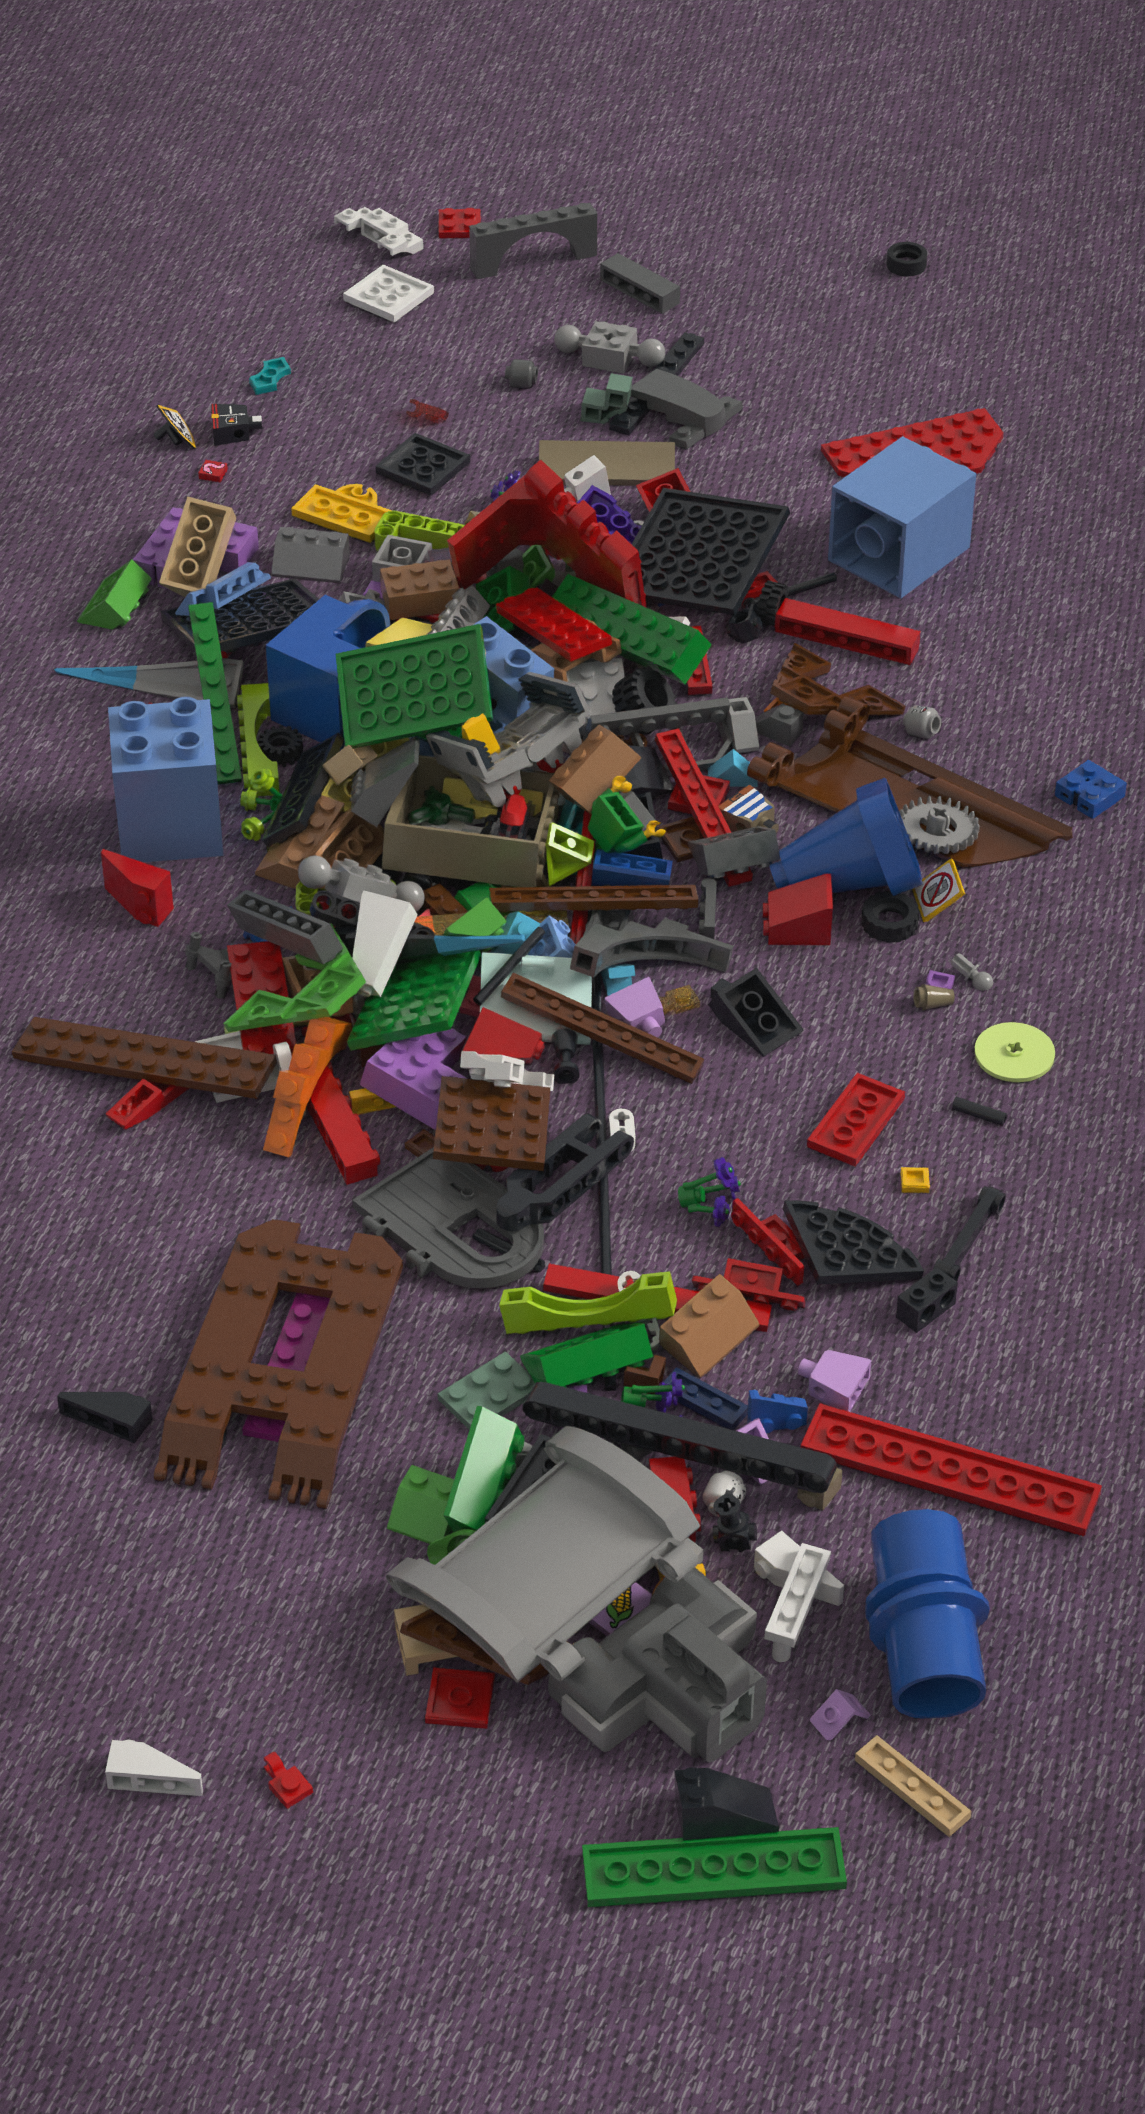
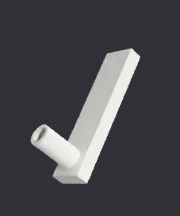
M804 1543L801 1544L765 1630L764 1639L773 1641L772 1657L778 1662L789 1660L791 1647H794L830 1561L831 1551Z

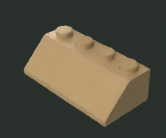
M187 497L159 581L160 585L186 597L188 593L206 588V585L217 579L236 521L232 508Z

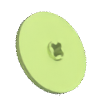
M1008 1022L991 1026L979 1035L975 1043V1058L979 1066L986 1073L997 1079L1008 1082H1027L1043 1076L1051 1069L1055 1058V1048L1051 1039L1041 1030L1023 1023Z

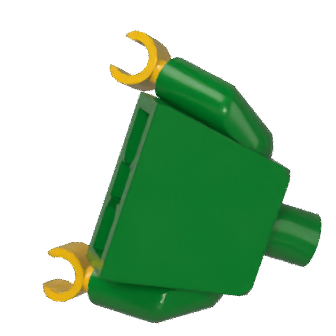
M623 776L614 777L612 780L613 787L611 789L607 788L592 803V816L588 830L597 841L595 851L600 849L608 854L613 852L622 854L641 846L648 841V837H662L666 832L664 829L654 831L655 827L661 824L658 821H650L646 826V830L642 831L644 825L619 793V791L628 793L632 788V784L628 781L625 782L626 778Z

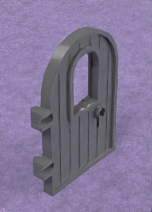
M434 1147L352 1200L353 1208L364 1217L362 1221L363 1233L369 1234L373 1232V1235L382 1236L384 1239L389 1237L408 1252L406 1254L407 1268L412 1269L417 1266V1275L420 1278L433 1271L442 1279L463 1287H498L516 1281L530 1272L538 1263L544 1250L543 1223L529 1224L518 1231H506L497 1225V1201L507 1193L505 1186L473 1163L433 1159ZM478 1216L504 1237L509 1238L513 1246L507 1253L501 1256L487 1257L479 1254L452 1232Z

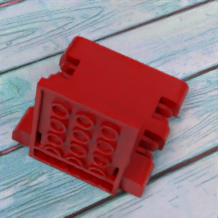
M539 460L528 470L526 475L447 540L458 586L460 588L463 587L464 590L476 582L518 545H542L557 560L562 559L575 571L577 578L646 607L639 551L617 530L610 535L607 527L599 521L597 523L596 511L584 499L577 504L575 497L569 491H564L563 480L542 460Z

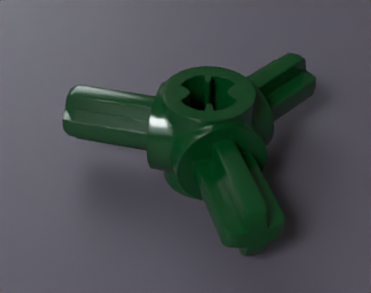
M429 786L428 790H424L426 800L422 807L407 814V819L411 825L427 821L432 825L440 826L449 823L451 819L472 823L475 817L474 809L454 805V801L451 800L449 795L440 793L438 790H435L434 786Z

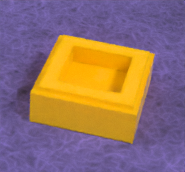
M901 1167L902 1193H929L928 1168Z

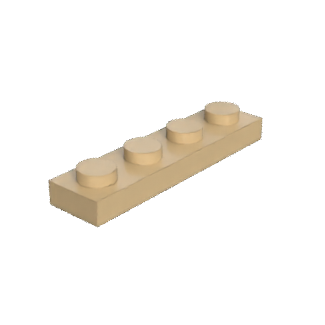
M878 1735L855 1753V1761L948 1837L971 1818L970 1809Z

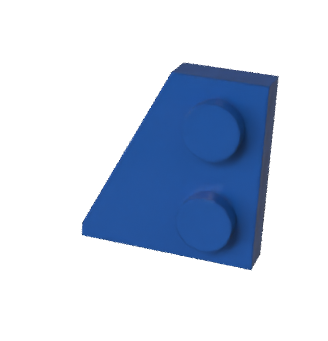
M749 1390L747 1424L759 1418L766 1434L774 1430L786 1428L794 1430L807 1425L808 1407L805 1399L797 1397L788 1398L774 1393L771 1398L759 1396L757 1390Z

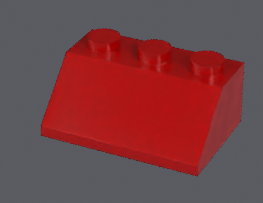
M679 468L636 485L649 513L663 488L691 492Z

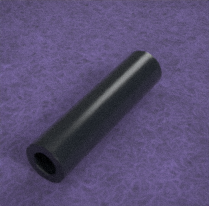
M957 1096L952 1105L953 1110L1001 1126L1004 1125L1008 1116L1005 1112Z

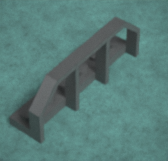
M727 697L593 715L589 717L583 741L593 729L601 725L615 735L629 734L634 746L644 747L639 732L679 728L683 736L680 726H695L713 722L718 727L724 745L714 759L696 761L700 771H706L727 753L732 744L733 738L725 721L731 705ZM663 766L667 776H672L668 766Z

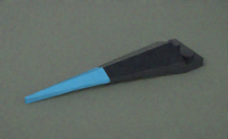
M335 927V931L351 957H353L357 927ZM409 934L396 964L520 943L525 941V935L433 936Z

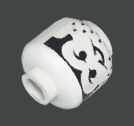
M722 1471L710 1478L703 1493V1501L708 1506V1511L711 1514L719 1517L715 1513L713 1505L722 1495L732 1494L740 1500V1504L742 1503L746 1495V1487L739 1475L731 1471Z

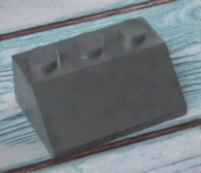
M280 527L275 540L271 575L340 583L350 555L349 534Z
M761 826L688 842L700 873L710 875L712 879L724 877L725 872L734 870V873L749 871V866L758 865V868L769 867L770 864H773L772 861L780 860L775 829Z

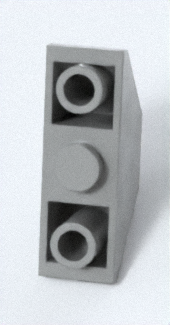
M747 697L728 699L731 706L725 721L733 738L731 744L733 749L738 753L758 751L759 741L755 714Z

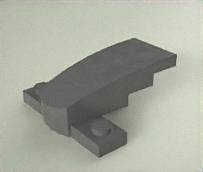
M659 369L649 373L632 385L630 397L647 401L648 409L666 413L667 421L684 425L669 436V441L675 442V446L685 449L690 448L703 437L720 430L728 419L743 409L742 401L732 399L728 396L719 399L699 385Z

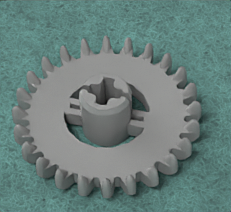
M928 796L927 804L922 803V798L919 797L917 806L911 800L909 809L907 804H904L903 810L899 811L912 845L915 844L917 849L924 848L925 852L933 851L934 854H939V852L948 854L951 851L956 853L958 850H965L967 846H971L978 838L980 829L978 818H974V811L968 815V806H965L964 810L960 811V801L957 802L956 806L951 807V798L943 805L941 796L938 797L936 804L932 803L931 796ZM921 823L926 826V832L920 827ZM950 824L955 828L954 832L949 829Z

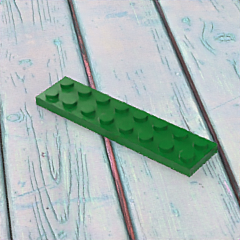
M839 1827L692 1840L674 1838L582 1845L588 1907L840 1890L847 1887Z

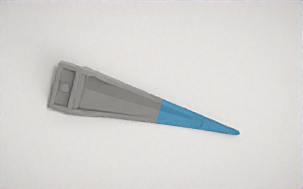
M222 658L230 708H236L244 663L243 660ZM197 661L140 666L54 669L59 674L174 699L192 697L196 700H203Z

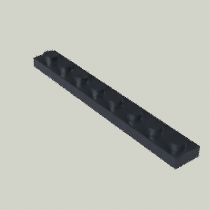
M684 332L665 355L662 363L657 365L655 369L678 376L703 346L704 337ZM631 397L626 411L620 415L617 414L609 423V430L630 435L651 410L647 407V401Z

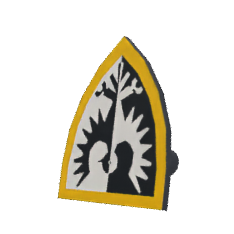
M157 405L156 407L167 422L153 434L154 437L160 440L168 434L175 446L184 440L189 446L196 449L193 436L178 411Z

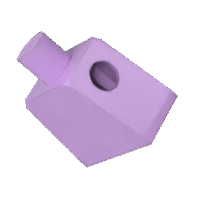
M649 977L605 997L607 1014L655 1037L661 1035L662 1028L660 1026L665 1023L663 1007Z
M827 1350L823 1353L818 1363L804 1358L799 1365L798 1375L809 1378L808 1394L831 1407L850 1412L870 1378L871 1360Z

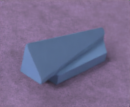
M247 562L206 585V588L188 593L175 614L189 616L188 605L213 602L214 609H218L271 579L270 574L260 571V566L256 563Z

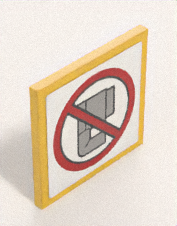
M952 858L923 878L922 886L912 889L923 922H928L965 895Z

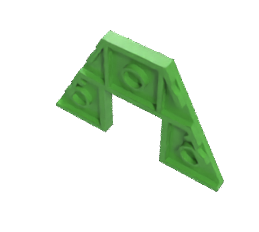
M332 923L329 924L343 947L336 954L335 958L323 965L305 956L296 954L295 958L300 965L322 971L293 999L258 990L223 1023L228 1032L329 1017L338 1012L341 1006L358 992L366 981Z

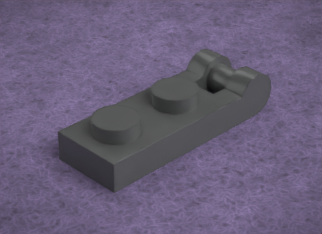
M705 878L701 882V891L703 893L701 894L700 917H705V919L699 920V934L714 939L716 881L712 878Z

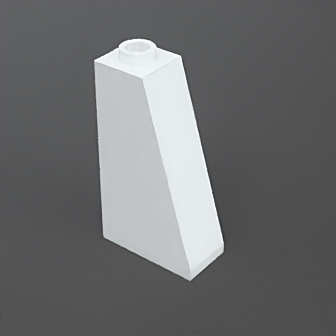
M363 891L352 959L362 973L366 983L357 993L366 997H370V995L381 997L418 915L410 902Z

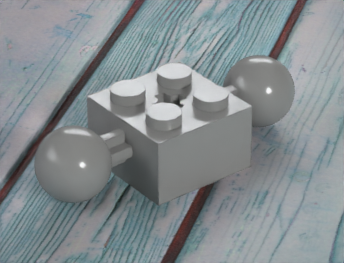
M595 321L587 336L581 335L579 329L573 325H564L556 331L554 337L556 347L564 353H572L578 350L579 347L582 348V366L622 374L625 373L634 356L638 357L640 362L648 367H655L661 364L665 358V348L659 340L651 338L644 340L641 344H637V328L627 325Z
M313 855L305 858L298 868L299 879L306 887L318 889L325 886L327 891L357 902H361L363 891H368L410 902L416 912L424 903V892L417 883L404 881L395 885L390 880V876L382 873L381 868L373 865H368L365 868L359 866L358 862L345 858L344 861L334 859L331 868L326 859Z

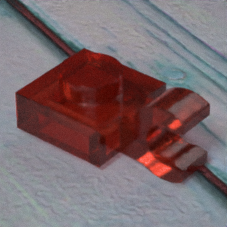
M410 399V403L416 405V409L413 412L406 411L407 415L419 417L421 414H425V419L433 422H438V419L447 420L449 412L421 403L415 399Z

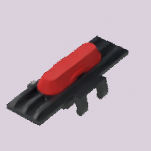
M511 795L509 799H506L503 806L498 807L497 815L490 814L485 818V827L482 828L480 834L524 840L529 835L531 841H534L540 818L533 817L536 805L532 804L530 800L526 803L521 795Z

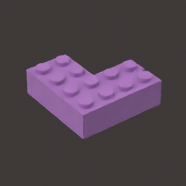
M173 507L133 559L152 578L149 585L154 586L156 583L154 566H156L158 587L168 589L160 585L159 581L183 512L181 508ZM235 522L220 567L221 571L230 573L251 560L259 549L257 527Z
M451 1028V1030L386 1043L367 1061L360 1085L436 1130L442 1076L466 1078L451 1069L460 1058L466 1036Z

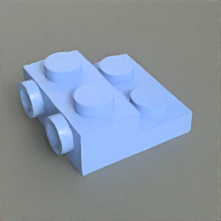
M548 916L539 926L544 929L545 935L527 955L572 958L576 944L567 936L570 928L562 920L557 921Z

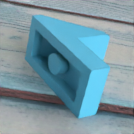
M626 963L612 965L600 971L607 996L632 985L631 976H635L634 965Z

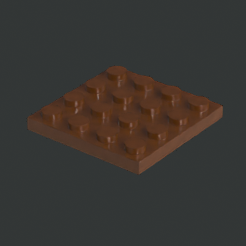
M442 1076L433 1159L544 1171L550 1087L511 1083V1087H496L494 1082Z

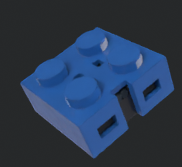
M1087 760L1056 782L1055 796L1069 805H1076L1078 811L1094 819L1125 797L1127 783L1094 762Z

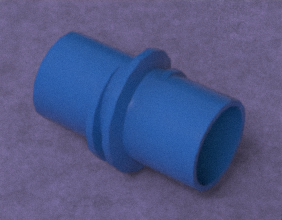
M930 1509L909 1510L894 1514L879 1522L871 1532V1548L877 1586L866 1598L865 1615L869 1622V1638L878 1650L886 1653L892 1702L898 1712L909 1717L921 1719L951 1717L963 1714L977 1707L985 1699L986 1685L977 1628L988 1619L989 1602L981 1592L973 1589L968 1573L962 1527L956 1517L943 1511Z

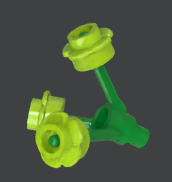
M264 768L256 770L252 774L250 784L254 790L249 787L247 792L243 791L240 805L245 807L247 812L248 810L256 811L257 804L270 805L273 811L261 820L251 817L246 818L242 822L241 832L243 836L249 840L254 839V841L260 840L261 835L264 833L263 825L272 819L282 797V794L273 787L274 777L272 772ZM269 790L274 795L271 800L258 798V791L266 792Z

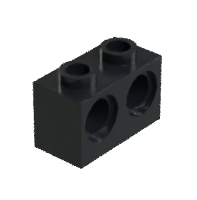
M936 1267L898 1296L896 1318L918 1333L956 1304L958 1282Z

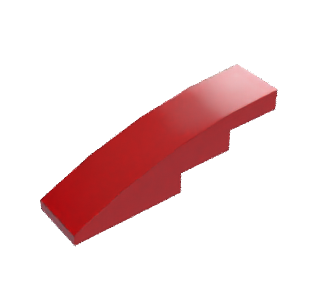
M143 1078L105 1114L106 1117L126 1130L153 1116L189 1088L148 1082Z

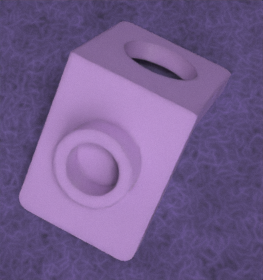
M836 1689L810 1718V1722L826 1740H832L854 1715L868 1719L871 1714L854 1695Z

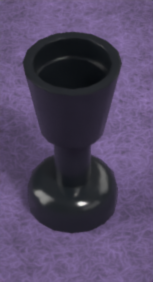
M559 1029L552 1035L557 1058L560 1059V1062L553 1069L554 1080L559 1084L575 1083L580 1077L578 1066L571 1062L575 1055L578 1035L571 1029Z

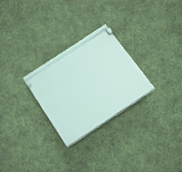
M482 952L480 990L513 954ZM526 955L522 957L521 962L480 1006V1012L483 1007L542 1033V1041L552 1043L554 1032L559 1029L569 1028L501 998L502 989L511 975L516 973L591 1007L592 976L571 970L572 958ZM576 1032L578 1035L577 1044L590 1045L591 1038Z

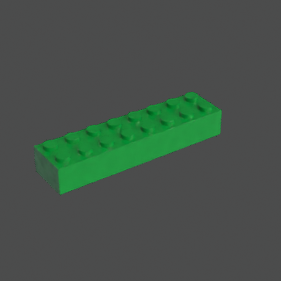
M567 574L552 597L583 618L593 621L600 629L612 637L620 639L622 653L619 656L646 668H652L653 671H658L660 674L684 685L712 645L697 629L570 574Z

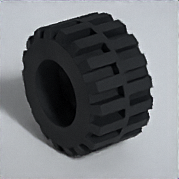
M641 667L618 681L614 685L615 689L612 690V695L614 696L612 702L615 705L614 709L616 712L677 704L672 687L667 683L665 677H662L658 671H653L649 667ZM643 731V732H639V733H640V734H643V735H646V734L652 733L653 731H650V732H644V731Z

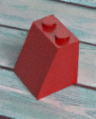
M823 874L768 892V902L762 905V918H767V920H763V936H768V945H831L833 914L831 874Z
M483 1007L463 1051H474L478 1054L505 1055L523 1060L524 1065H531L534 1059L539 1060L544 1050L545 1042L542 1041V1033Z

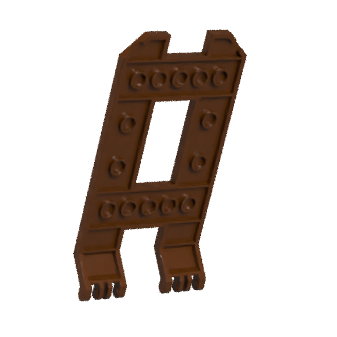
M272 1219L238 1234L166 1415L158 1463L154 1471V1480H166L169 1465H175L177 1468L173 1474V1482L181 1484L187 1467L189 1469L186 1474L185 1485L192 1486L196 1481L197 1470H205L201 1486L204 1489L212 1490L218 1473L224 1432L231 1413L235 1412L285 1421L279 1438L273 1480L269 1489L268 1499L280 1500L283 1484L292 1485L287 1497L289 1503H296L300 1487H303L300 1505L307 1506L310 1502L312 1489H317L321 1491L318 1494L316 1506L322 1509L328 1508L333 1490L338 1452L403 1269V1260L382 1236L355 1232L348 1251L298 1244L297 1240L301 1232L300 1223ZM278 1290L330 1298L304 1372L251 1363Z

